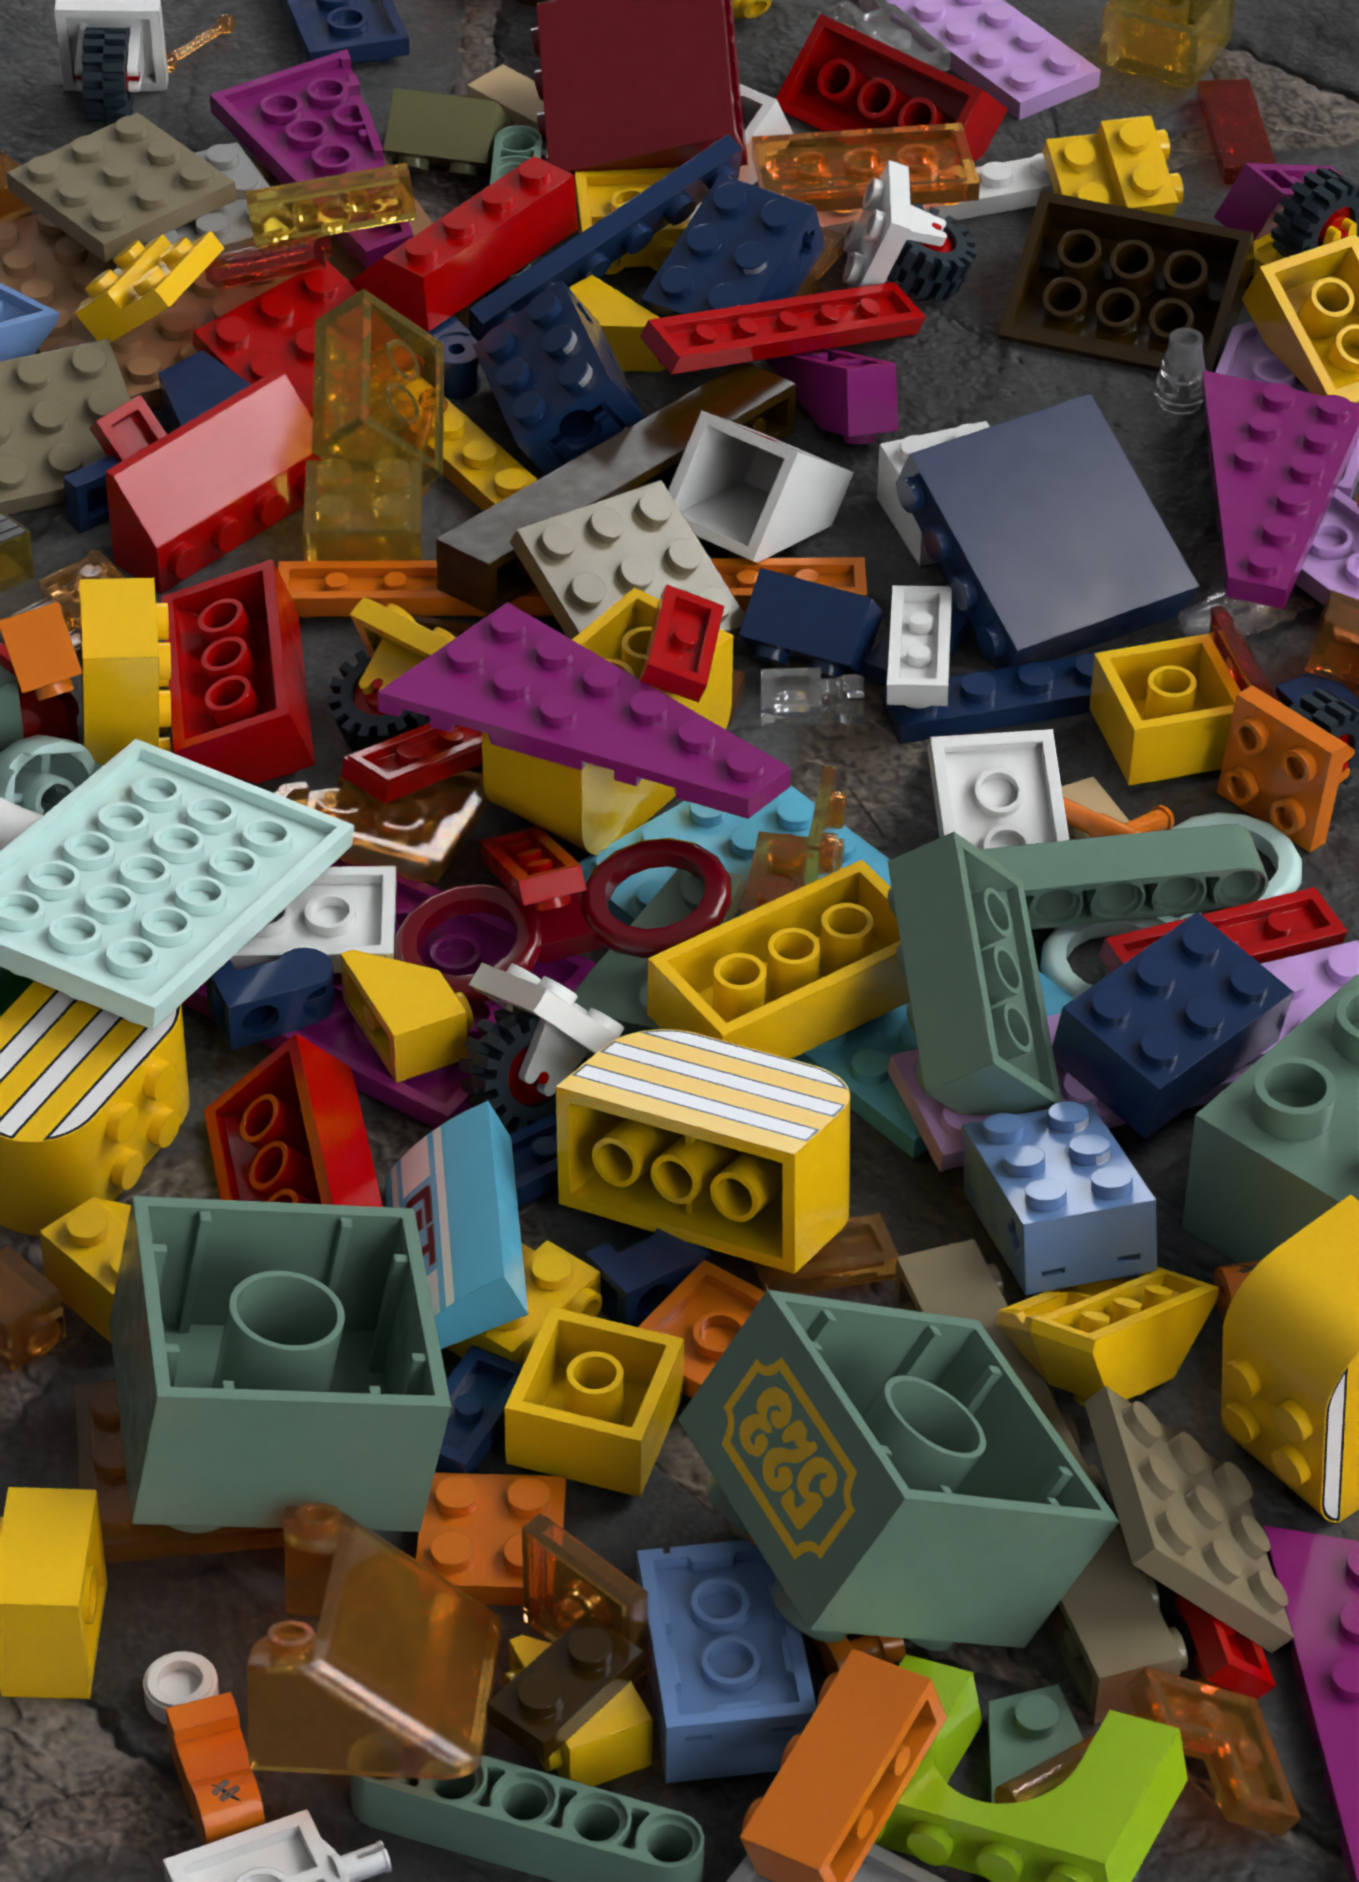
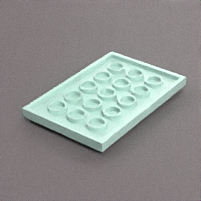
M135 739L0 851V966L18 976L27 977L63 992L73 999L87 1002L123 1017L128 1022L154 1030L352 847L354 825Z

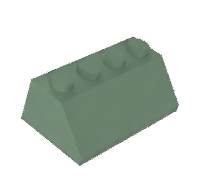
M956 832L949 833L887 861L892 886L888 891V901L898 923L901 945L897 948V957L907 979L910 1002L907 1004L906 1013L909 1024L916 1034L920 1059L916 1063V1074L924 1092L929 1097L935 1098L960 1115L1027 1113L1049 1109L1053 1104L1062 1102L1023 880Z

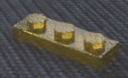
M407 162L245 191L256 248L417 219Z

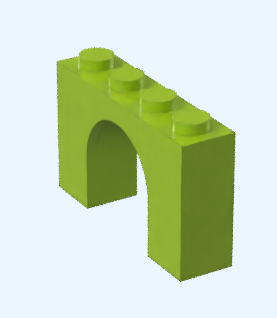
M908 1654L904 1656L899 1667L932 1680L947 1719L900 1800L897 1802L893 1812L874 1842L875 1844L915 1856L930 1865H946L986 1877L991 1882L1133 1881L1188 1781L1180 1728L1109 1710L1074 1772L1055 1789L1039 1797L1017 1803L999 1804L974 1800L960 1794L947 1784L983 1723L973 1672Z

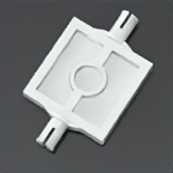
M308 1809L163 1859L164 1874L167 1882H360L385 1872L389 1873L392 1870L388 1852L384 1849V1843L381 1840L370 1846L339 1856L335 1849L320 1837Z

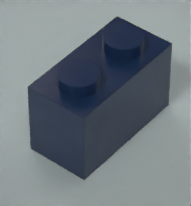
M760 568L739 636L751 649H754L752 656L762 662L779 667H786L788 659L809 665L808 672L810 674L833 682H842L844 675L862 679L863 661L871 653L884 612L870 597Z

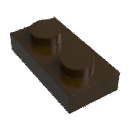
M586 1612L487 1702V1722L544 1762L643 1670L644 1651Z

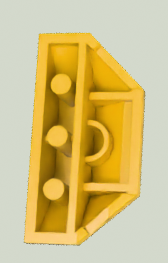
M1157 1267V1271L1141 1273L1138 1278L1120 1277L1040 1293L998 1310L996 1324L1049 1385L1074 1393L1073 1400L1078 1404L1085 1406L1084 1402L1105 1386L1127 1400L1136 1395L1145 1394L1147 1390L1174 1379L1213 1309L1220 1287Z

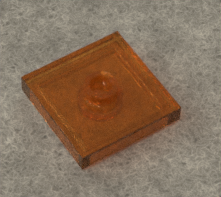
M538 1514L522 1527L524 1622L553 1643L588 1612L644 1651L643 1670L631 1681L639 1694L647 1687L648 1592L547 1516Z

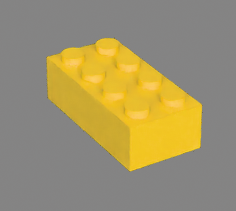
M859 860L648 958L647 1015L661 1029L690 1031L792 1059L909 1003L910 997L906 975L902 971L897 957V948L901 945L897 918L894 916L888 901V891L891 887L866 862Z

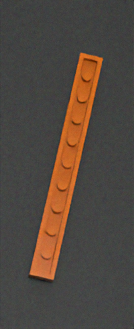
M865 557L766 558L758 563L747 558H710L744 614H746L760 568L867 597ZM437 560L279 561L278 571L301 618L350 616L352 610L364 596L384 607L392 603L401 607L409 614L423 617H487L489 615L437 589ZM537 587L510 602L511 605L528 615L540 617L553 615Z

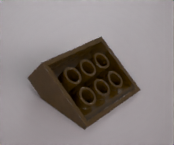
M1041 191L997 333L998 339L1201 380L1203 370L1216 372L1231 330L1235 326L1244 303L1242 297L1248 288L1255 265L1253 232Z

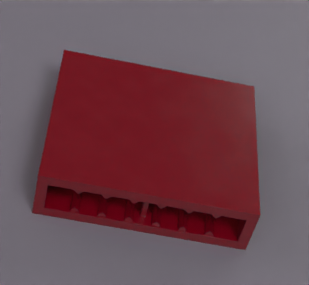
M553 0L536 4L538 26L531 27V39L535 54L541 60V68L534 70V80L538 96L541 101L544 100V111L537 113L539 132L541 133L542 141L547 143V154L541 156L542 160L573 174L574 180L576 171L680 167L729 134L742 148L740 166L748 165L732 0Z

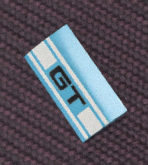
M486 1101L464 1111L427 1134L403 1155L385 1177L386 1206L414 1208L440 1349L528 1315L512 1141L489 1101Z

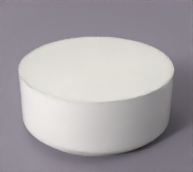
M173 1652L158 1658L148 1667L143 1679L146 1708L153 1718L167 1725L165 1708L219 1695L217 1672L208 1659L193 1652Z

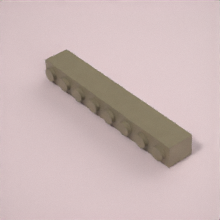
M971 1239L896 1257L895 1307L898 1309L979 1320L1106 1502V1492L1102 1476L1094 1464L1087 1466L1080 1452L1079 1435L1072 1416L1069 1413L1061 1414L1054 1400V1387L1047 1383L997 1326L998 1310L1008 1307L1004 1300L1005 1294L1002 1277L994 1263L986 1264L975 1240ZM1119 1521L1045 1620L1093 1724L1103 1722L1109 1710L1132 1715L1176 1703L1180 1672L1186 1670L1188 1665L1186 1647L1179 1630L1176 1627L1168 1628L1160 1613L1159 1595L1153 1578L1145 1572L1140 1573L1139 1569L1132 1565Z

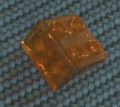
M823 766L809 837L759 831L740 915L842 869L845 839L838 838V834L834 833V829H843L847 791L836 790L837 767Z

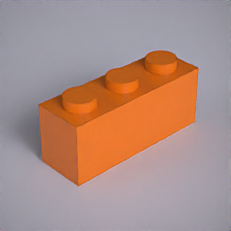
M58 601L0 620V630L22 693L35 690L38 701L74 690L71 677L83 673Z
M851 1650L839 1672L832 1673L824 1682L818 1697V1707L802 1734L793 1736L785 1747L781 1758L780 1770L764 1797H758L750 1805L745 1815L740 1839L758 1875L774 1882H852L947 1719L930 1678L861 1651Z

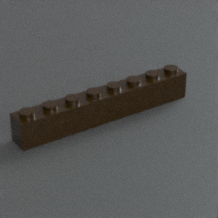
M747 362L734 366L436 538L437 589L490 615L507 602L510 603L536 587L510 544V540L517 529L660 480L669 490L701 410L754 429L780 441L795 433L796 383Z

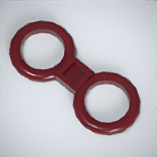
M674 838L641 840L614 851L593 869L585 884L587 890L570 894L571 903L559 908L535 911L532 904L523 906L507 888L488 884L454 886L432 895L408 913L395 935L394 959L431 968L423 963L421 959V947L429 933L447 920L462 914L472 913L500 916L512 924L517 931V940L509 954L493 966L504 972L513 963L531 973L538 959L540 964L603 949L602 944L616 953L643 959L650 958L721 925L732 903L731 877L719 857L697 843ZM672 867L686 870L699 878L705 887V894L698 908L685 919L666 927L643 929L628 926L613 917L608 909V901L615 888L629 876L649 868ZM441 973L453 992H462L469 1004L483 1003L490 1000L469 986L475 974L454 976Z

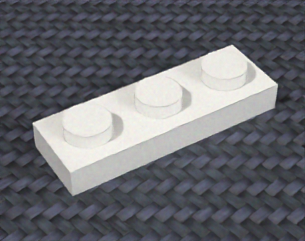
M893 585L887 671V705H905L915 709L929 706H948L952 589L950 586Z

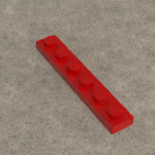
M896 282L650 319L647 321L640 338L654 353L660 364L672 375L918 334L926 316Z

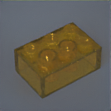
M362 289L315 320L312 452L325 462L332 464L361 483L365 488L372 490L395 505L443 475L444 343L365 289Z

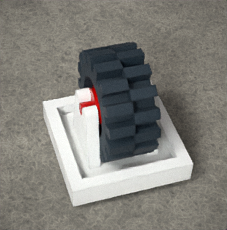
M56 0L54 11L64 90L82 92V99H84L83 109L87 123H115L122 117L131 116L134 102L133 92H167L168 68L161 0Z
M888 160L880 178H872L866 188L862 204L864 211L859 221L851 220L846 228L842 241V251L847 252L848 260L843 272V282L848 284V289L882 284L885 281L896 282L897 284H902L900 288L906 293L909 292L910 288L917 290V297L926 299L928 293L931 294L934 300H942L944 295L949 299L954 296L955 292H958L977 256V249L974 248L976 242L973 237H966L969 231L963 225L959 227L953 225L956 219L949 214L944 219L938 216L939 209L930 207L927 212L924 211L922 204L914 203L913 206L910 205L909 167Z
M481 963L469 986L502 1008L493 1012L496 1023L483 1018L475 1026L483 1034L480 1040L468 1036L464 1047L474 1052L472 1059L460 1058L459 1069L471 1074V1077L460 1080L462 1091L472 1095L467 1100L472 1108L489 1101L502 1124L514 1131H518L555 1113L556 1086L584 1064L588 1058L590 1059L608 1043L619 1038L624 1030V1026L596 1009L590 1008L587 1011L575 1003L578 996L574 992L546 976H543L541 980L513 963L510 964L506 972Z

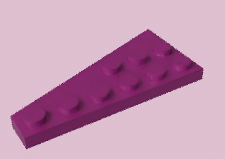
M347 49L209 94L211 113L366 269L414 236L401 198L396 195L390 167H386L383 148L368 105L364 104L361 97L360 83L357 75L353 74L351 58Z
M1203 370L1200 390L1201 398L1205 404L1204 423L1205 429H1208L1209 437L1208 456L1214 501L1217 502V529L1221 534V562L1226 597L1284 610L1359 438V403L1350 402L1348 399L1338 395L1322 396L1294 390L1291 386L1282 383L1266 384Z
M508 602L378 691L379 712L399 717L404 709L430 717L431 727L451 733L458 725L489 734L492 745L578 770H583L587 763L614 770V780L637 786L642 779L673 787L678 799L747 819L790 788L791 767L654 687L641 682L640 679Z
M1263 1525V1530L1270 1542V1550L1266 1553L1273 1574L1283 1586L1288 1597V1605L1284 1608L1294 1638L1290 1640V1657L1314 1747L1318 1746L1324 1767L1323 1782L1329 1803L1334 1805L1341 1832L1340 1847L1350 1882H1359V1541Z

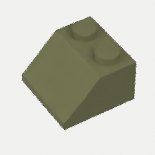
M393 88L384 151L394 161H398L397 167L402 170L428 173L430 165L449 168L448 174L454 177L478 180L480 172L491 173L496 134L503 128L514 126L515 123L497 101Z

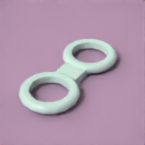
M1215 812L1191 817L1172 828L1182 829L1221 824H1238L1245 827L1250 832L1256 848L1270 858L1277 871L1268 882L1265 894L1259 900L1296 892L1301 885L1302 859L1290 838L1270 823L1245 814ZM1214 911L1198 912V913L1202 915V914H1206V913H1210V912H1214ZM1195 913L1055 927L1042 946L1041 972L1076 998L1093 985L1084 982L1072 972L1067 958L1075 947L1089 939L1115 936L1189 918Z

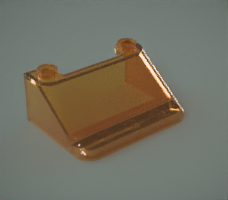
M310 1503L302 1507L286 1506L283 1517V1538L285 1540V1610L290 1615L321 1617L317 1633H314L310 1625L301 1621L289 1620L276 1623L269 1628L267 1636L258 1640L251 1649L247 1664L249 1767L258 1771L436 1780L461 1778L474 1772L480 1766L483 1757L488 1725L487 1702L492 1699L501 1642L502 1622L500 1616L372 1530L341 1512L337 1507L327 1503Z

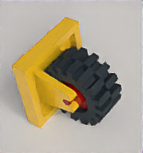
M1321 167L1317 168L1316 174L1312 171L1304 174V184L1296 181L1290 187L1293 191L1290 199L1284 195L1280 202L1284 206L1283 212L1275 213L1273 222L1279 226L1271 229V233L1253 242L1255 265L1252 275L1255 276L1260 266L1354 234L1359 239V186L1330 168L1327 170Z
M365 596L352 610L350 616L370 657H367L363 649L354 654L358 661L356 666L353 667L345 661L339 667L344 679L333 677L330 687L334 694H328V704L332 710L331 714L347 745L353 752L356 749L358 751L430 723L429 716L405 709L399 717L379 712L378 691L456 638L445 629L436 627L432 631L416 623L408 612L395 604L389 603L384 607Z

